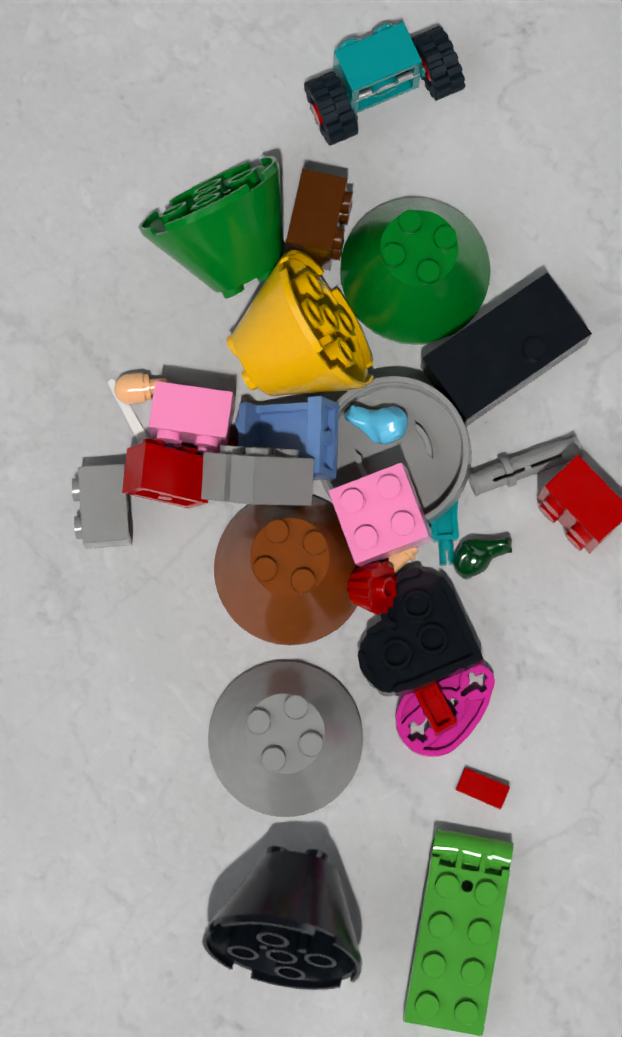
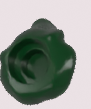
M511 537L464 541L454 557L453 566L456 573L465 580L481 574L488 568L494 558L512 553Z

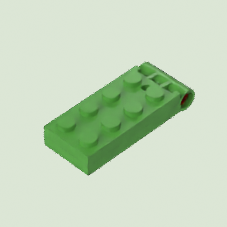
M439 828L435 829L403 1014L404 1022L483 1036L510 874L513 842ZM465 880H469L472 884L469 891L462 890L461 885Z

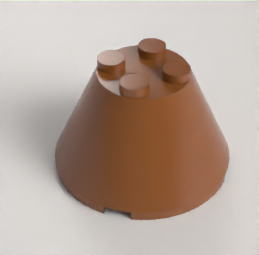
M312 496V506L250 504L240 511L224 530L218 543L214 560L215 585L220 600L230 617L252 636L277 645L293 646L312 643L339 629L357 608V605L349 600L347 582L350 579V574L359 566L353 560L335 508L330 503Z

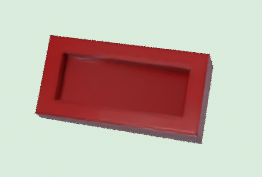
M437 683L414 692L435 736L457 726V721Z
M465 768L455 790L501 810L510 787Z

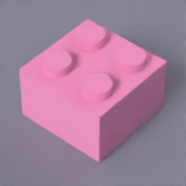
M156 381L149 421L152 438L166 442L165 447L172 449L184 445L197 447L201 454H204V452L220 453V445H228L229 439H231L235 413L233 392Z
M402 463L328 491L353 560L359 567L381 561L434 540L408 470Z

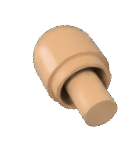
M143 372L125 374L115 383V395L118 400L125 404L146 403V401L152 400L156 381L167 383V378L150 379L149 374H143Z

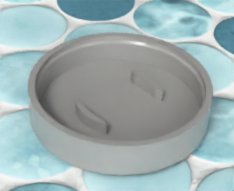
M387 376L373 379L372 383L363 389L349 390L336 401L339 403L337 474L335 480H321L322 486L330 499L329 490L402 463L408 470L428 525L443 516L456 503L466 486L471 470V441L460 414L441 392L416 379ZM351 405L371 410L396 406L406 413L408 425L401 439L390 444H379L373 442L362 430L345 420L344 414Z

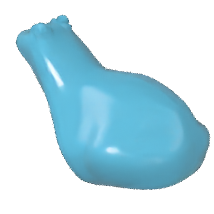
M351 405L344 414L345 420L362 430L373 442L379 444H390L401 439L408 425L406 413L396 406L371 410Z

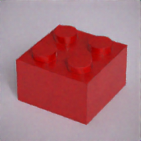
M579 455L543 487L537 497V500L541 503L538 508L542 514L552 523L558 521L568 531L565 534L568 541L579 551L584 548L590 554L622 524V499Z

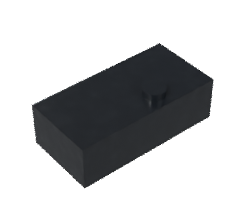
M546 273L422 357L420 368L434 388L453 404L467 427L586 345L592 333L550 275Z

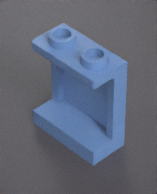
M323 396L308 397V402L254 405L250 402H240L239 414L236 417L238 446H243V454H245V448L250 446L272 447L273 455H275V448L299 450L298 457L314 458L313 481L335 480L337 474L339 403Z

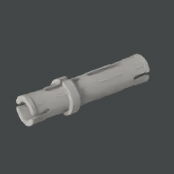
M571 435L568 438L508 459L506 456L498 459L497 464L473 473L470 472L468 481L475 496L503 485L512 487L517 484V480L572 461L577 455L582 458V448L576 435Z

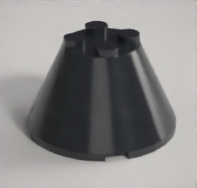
M280 846L268 847L266 855L207 925L202 940L206 952L224 967L231 970L234 964L252 971L251 979L276 986L305 990L340 988L341 980L350 978L351 982H355L362 970V958L339 873L333 865L327 862L328 855L316 849H308L305 853L289 851Z

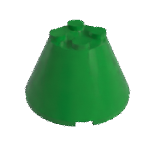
M274 156L262 157L260 160L263 165L251 168L249 162L240 164L184 191L169 200L172 207L159 215L157 210L149 214L139 224L140 232L145 238L213 291L221 292L225 299L242 292L245 289L243 284L256 278L258 282L267 280L282 257L279 163Z
M400 198L373 209L353 228L343 248L340 263V279L349 306L365 327L380 337L396 343L424 345L456 334L475 317L488 291L490 260L487 247L479 231L457 209L429 198Z

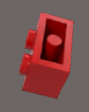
M143 439L141 444L127 448L122 493L187 509L208 504V500L201 499L203 456L199 455L197 449L189 447L168 448L165 447L166 442L158 439Z

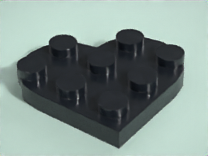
M420 568L405 570L395 576L397 578V595L394 597L393 606L388 608L386 614L380 613L381 621L367 630V635L362 640L360 650L358 651L362 675L371 687L375 688L379 694L387 697L414 693L484 663L483 656L453 589L442 576L438 577L436 574L422 571Z

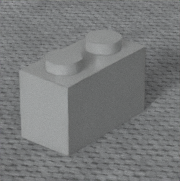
M124 464L78 467V478L72 479L73 501H80L81 516H74L76 539H82L86 549L132 545L129 495L122 493Z

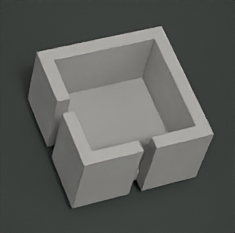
M220 445V453L204 452L201 499L252 505L312 506L314 458L298 457L299 450L275 448V455H273L272 447L250 446L245 448V454H243V446Z

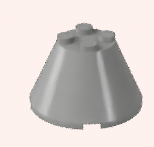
M298 662L268 663L258 666L238 677L218 700L211 716L208 731L210 759L222 785L243 805L254 811L275 817L301 816L315 812L331 803L345 790L358 768L363 747V731L360 716L348 692L327 673L313 666Z

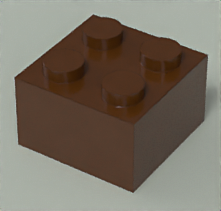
M302 169L286 239V253L291 250H299L311 257L323 270L328 271L331 270L333 260L340 261L345 228L340 226L341 224L348 225L352 209L353 192L347 191L348 178Z

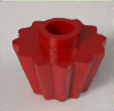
M384 561L354 569L347 582L349 600L375 615L380 613L386 614L388 608L393 606L394 597L397 595V578L394 576V568L389 567L388 562Z

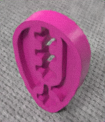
M478 665L437 683L445 700L450 701L454 699L457 703L454 707V712L456 713L454 717L457 721V726L438 736H435L432 728L429 727L424 733L427 738L424 742H421L419 739H415L412 742L408 738L411 732L408 725L414 723L416 726L424 723L426 717L415 694H406L400 701L395 716L396 730L403 744L412 752L424 757H440L455 750L472 733L489 705L495 684L492 672L487 667ZM472 673L477 677L483 674L486 678L483 683L486 690L481 693L478 689H475L466 696H461L460 693L470 683L468 675Z

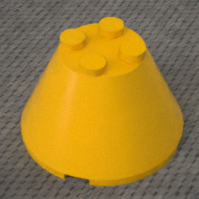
M291 250L280 258L233 334L226 339L229 349L239 358L244 368L241 372L242 378L249 389L254 391L259 388L269 396L363 389L371 384L374 378L372 374L368 376L367 368L374 364L363 330L338 287L331 291L320 277L324 273L321 266L299 250Z

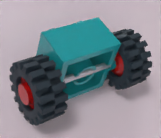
M404 22L394 26L392 23H387L376 28L371 36L361 40L351 38L341 43L337 50L334 51L333 71L305 82L304 90L316 124L319 126L326 143L332 146L359 133L358 124L354 118L355 114L418 88L420 78L422 81L424 80L427 91L430 92V96L435 101L465 88V78L461 72L463 70L458 62V55L453 50V44L451 40L449 41L447 33L441 26L410 37Z

